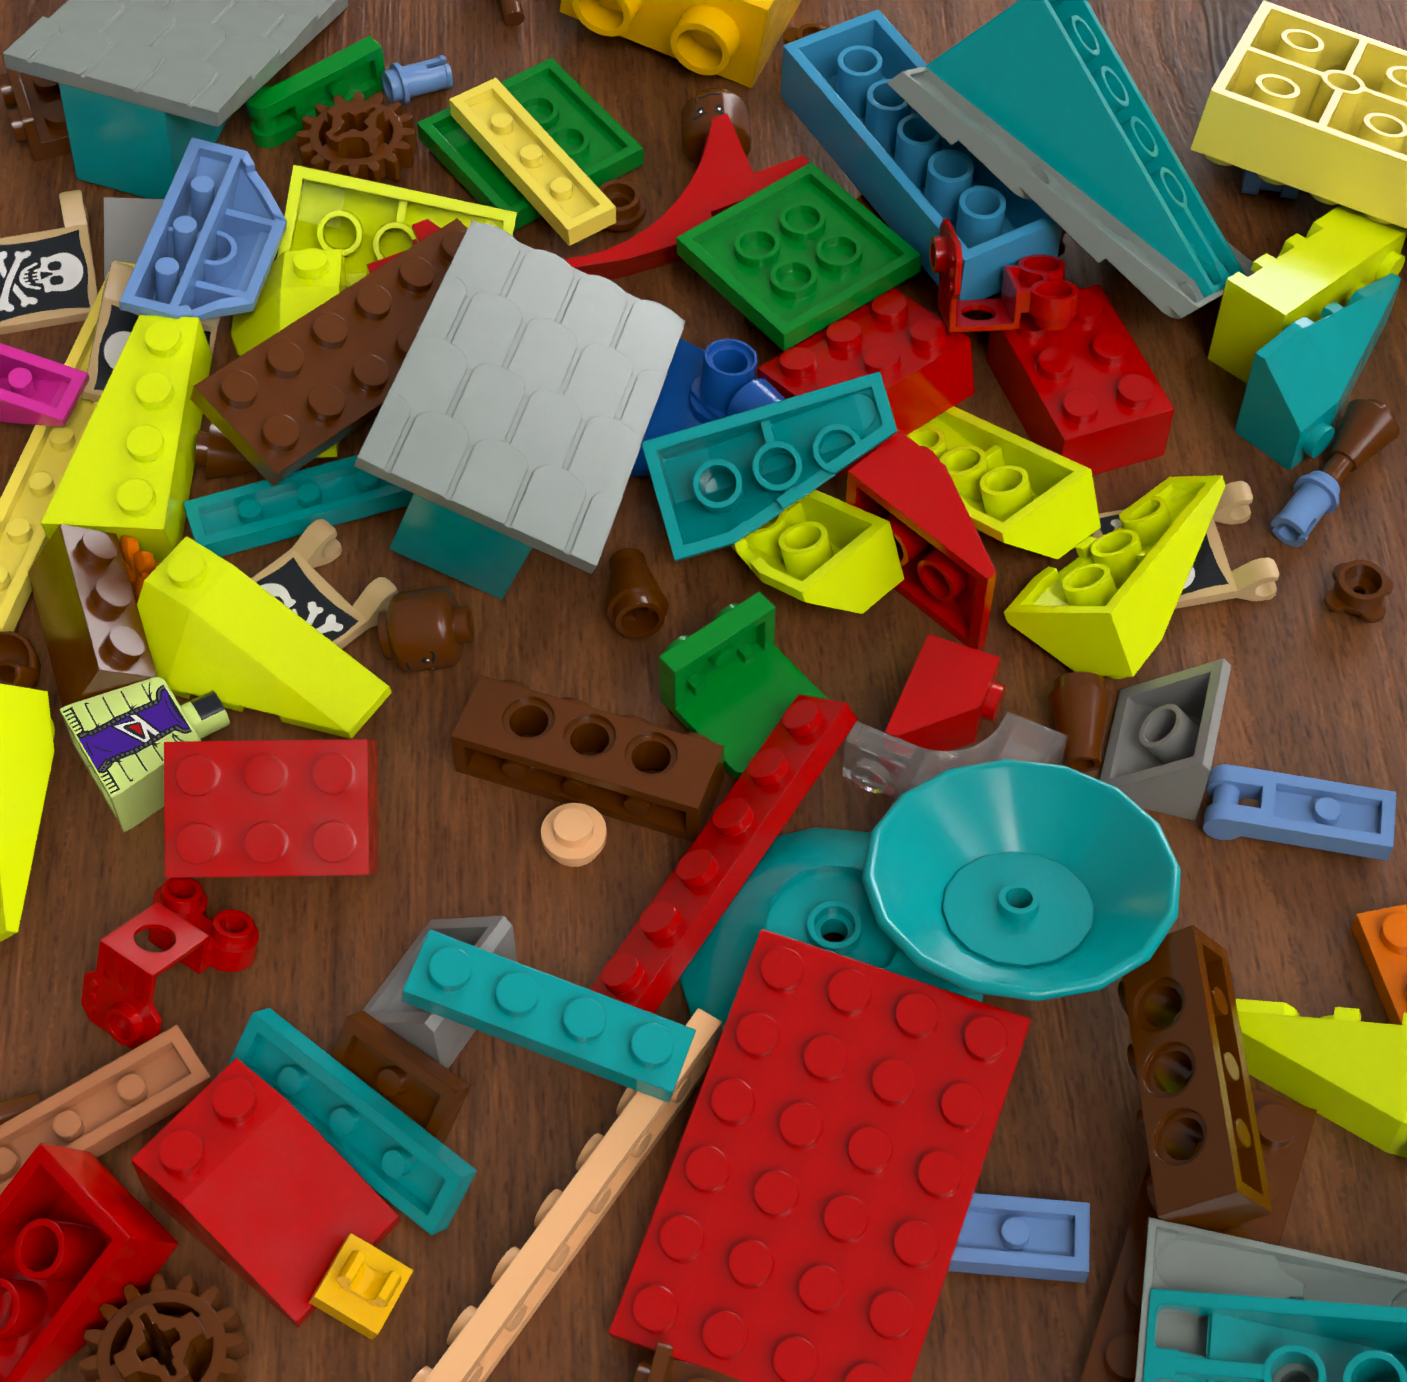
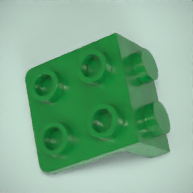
M760 591L740 604L728 605L719 612L714 621L691 636L685 635L677 638L659 656L660 701L690 732L698 733L714 743L724 745V768L737 779L740 778L751 759L757 754L798 694L828 699L774 645L776 607Z

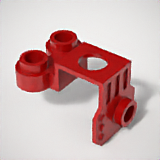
M943 219L940 224L939 236L931 237L929 248L930 266L933 273H939L937 307L949 333L1020 329L1021 313H1030L1034 316V323L1040 328L1062 330L1069 327L1070 320L1076 317L1079 288L1071 282L1064 281L1065 263L1061 259L1044 254L1022 257L1019 259L1018 265L1004 266L1001 298L957 300L961 292L963 259L961 243L950 220ZM971 310H982L992 313L995 317L988 320H972L964 317L962 314Z
M189 877L167 879L155 891L152 906L100 940L96 969L89 970L84 974L81 1005L87 1017L95 1025L109 1033L116 1042L132 1050L158 1036L161 1030L162 1019L153 1004L156 978L179 961L198 974L210 966L224 972H238L249 968L255 961L259 941V931L254 925L253 919L248 914L239 910H224L211 920L206 917L207 896L196 880ZM149 929L148 941L164 952L156 953L143 950L135 943L134 937L139 932Z

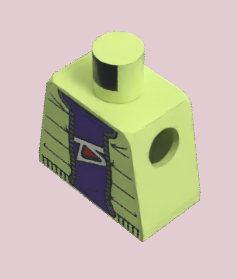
M158 677L78 701L60 709L74 748L123 832L134 828L164 807V742L201 741V738L230 725L225 708L213 690L180 706L165 680Z

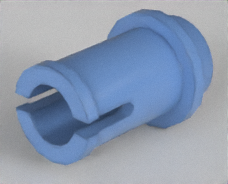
M439 55L433 59L401 66L398 62L390 64L389 70L382 71L381 73L382 86L390 103L398 101L403 106L409 104L412 97L442 89H451L453 87V76L449 63H446V57Z
M1312 471L1309 474L1300 476L1294 484L1295 494L1282 511L1272 520L1271 526L1274 527L1272 532L1284 544L1292 547L1302 546L1322 516L1334 512L1339 505V484L1332 476L1322 471Z

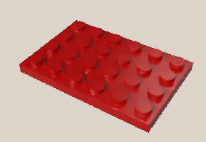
M761 928L610 1327L609 1335L614 1339L654 1354L658 1342L673 1345L675 1360L706 1367L743 1382H912L1030 1029L1031 1019Z

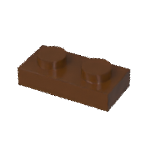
M360 1011L347 1017L330 1055L442 1144L445 1143L470 1090L471 1085L365 1011Z

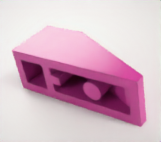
M0 343V422L64 427L90 380L88 373Z

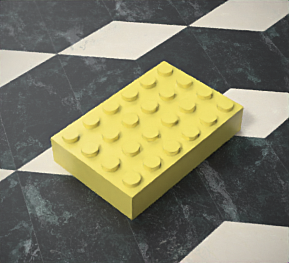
M1263 0L1210 91L1191 150L1204 154L1208 160L1215 164L1223 166L1234 165L1256 173L1267 183L1273 185L1286 184L1308 192L1321 203L1328 205L1340 204L1364 213L1367 218L1383 225L1395 224L1407 229V51Z

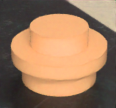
M582 803L563 804L553 809L545 817L541 826L542 845L545 851L562 865L569 867L586 865L597 857L606 844L607 828L605 820L596 809Z

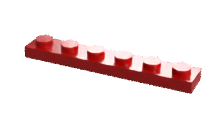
M798 694L757 754L751 759L747 768L723 802L714 811L713 816L689 850L680 859L676 868L650 905L643 911L640 919L611 960L604 966L601 974L589 990L655 1014L858 719L847 702Z

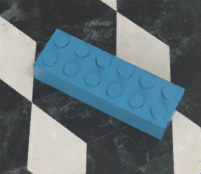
M879 9L783 45L782 99L886 224L921 254V266L938 286L939 273H933L931 270L929 248L931 237L939 236L940 224L943 219L950 220L961 243L963 259L961 292L957 300L985 299L1002 292L1004 266L1018 265V261L1022 257L1033 254L1058 257L1063 228L1033 200L1023 199L1013 193L959 140L951 145L886 83L902 71L923 67L927 63Z

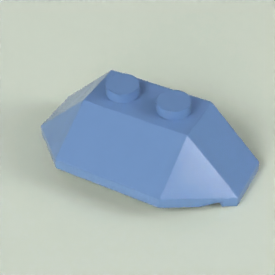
M191 138L119 301L120 310L140 315H155L173 319L199 317L200 320L254 311L286 231V219L267 185L256 172L255 164L247 151Z

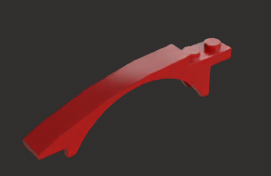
M728 113L714 117L710 123L709 134L705 138L701 162L693 178L678 200L663 216L648 228L623 243L600 252L564 260L571 267L588 275H598L609 280L619 279L681 261L683 259L677 255L676 237L809 163L805 155L753 173ZM429 219L412 224V230L416 239L412 240V246L441 228ZM403 252L366 264L367 275Z

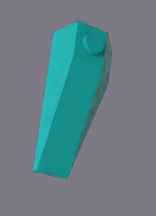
M1391 273L1357 290L1349 299L1345 308L1337 302L1325 306L1320 314L1322 319L1315 323L1306 316L1294 321L1258 350L1254 356L1235 432L1288 471L1293 469L1308 455L1312 458L1320 455L1331 442L1335 434L1333 426L1389 319L1401 278Z
M880 371L641 442L675 561H681L737 544L896 434L897 427Z

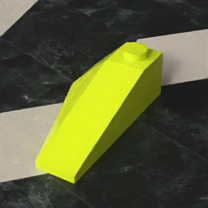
M308 248L284 251L273 261L254 311L233 314L231 338L236 354L240 357L347 289L343 250ZM339 442L316 458L337 457Z
M955 406L906 435L919 446L929 448L935 453L940 462L946 465L975 528L1003 543L1059 559L1101 528L1090 468Z
M1223 476L1168 477L1119 514L1122 525L1116 530L1100 538L1089 536L1076 545L1075 548L1079 557L1059 572L1057 568L1048 566L1033 577L1004 611L1007 623L1074 672H1090L1100 676H1108L1112 679L1133 677L1162 641L1226 485Z
M816 489L743 540L731 546L763 583L806 603L859 614L867 611L904 580L890 521Z
M187 536L144 580L137 603L138 611L157 677L165 680L174 696L189 699L191 694L202 696L213 690L224 708L243 712L244 707L278 715L284 723L352 739L392 693L390 686L237 567Z
M1236 999L1249 1075L1300 1104L1317 1110L1316 1113L1384 1152L1407 1158V1013L1404 1012L1402 1025L1361 1022L1360 1009L1335 1007L1334 1015L1314 1018L1299 1016L1294 1007L1284 1002Z

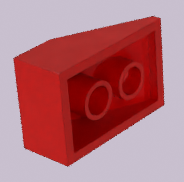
M899 431L848 471L846 503L890 521L904 575V580L893 589L965 646L981 651L985 648L997 572L946 465L940 462L935 453L929 448L919 446Z
M238 1058L231 1062L131 1159L146 1195L297 1327L317 1309L309 1301L346 1237L352 1233L376 1247L400 1222L399 1215L295 1107Z
M39 1143L0 1194V1382H43L87 1344L83 1338L86 1330H103L107 1326L99 1310L103 1303L110 1304L120 1310L127 1304L124 1286L130 1283L141 1294L153 1279V1276L156 1275L179 1245L91 1152Z

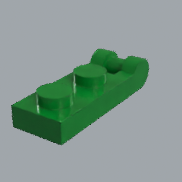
M369 35L272 87L262 86L246 101L247 112L250 117L254 118L251 123L254 143L261 148H274L296 137L297 132L303 131L302 118L304 116L316 117L315 105L318 103L329 108L334 106L335 95L339 94L347 102L353 101V96L356 92H362L365 100L382 91L381 73L385 71L382 46Z

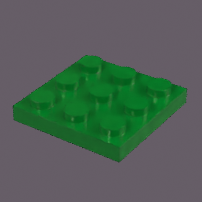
M552 57L500 82L597 187L644 164V148ZM450 107L417 122L419 140L481 205L517 212L514 230L541 217V214L451 116Z
M812 162L676 237L677 255L783 351L921 272V254Z

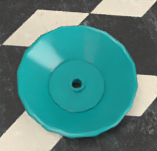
M1003 759L950 768L901 794L870 833L862 882L878 927L917 967L975 994L1044 1001L1101 990L1148 962L1178 919L1181 869L1160 824L1119 788L1067 766Z
M820 827L776 837L679 977L690 1016L692 1017L699 1008L722 1021L723 1031L762 928L983 1002V994L972 993L917 967L878 927L862 882L870 832ZM830 932H836L845 939L841 942H829L822 936Z

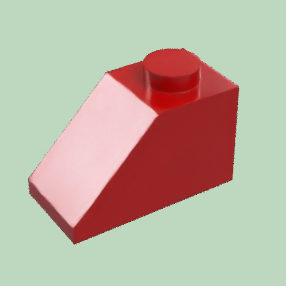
M928 634L884 732L881 768L896 771L974 743L984 719L994 722L1004 699L1006 686L997 683L1001 657Z

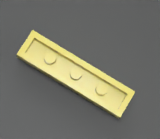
M497 78L449 99L451 116L569 246L616 223V206Z

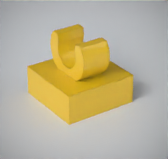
M350 1233L342 1243L309 1303L372 1340L379 1334L414 1270Z

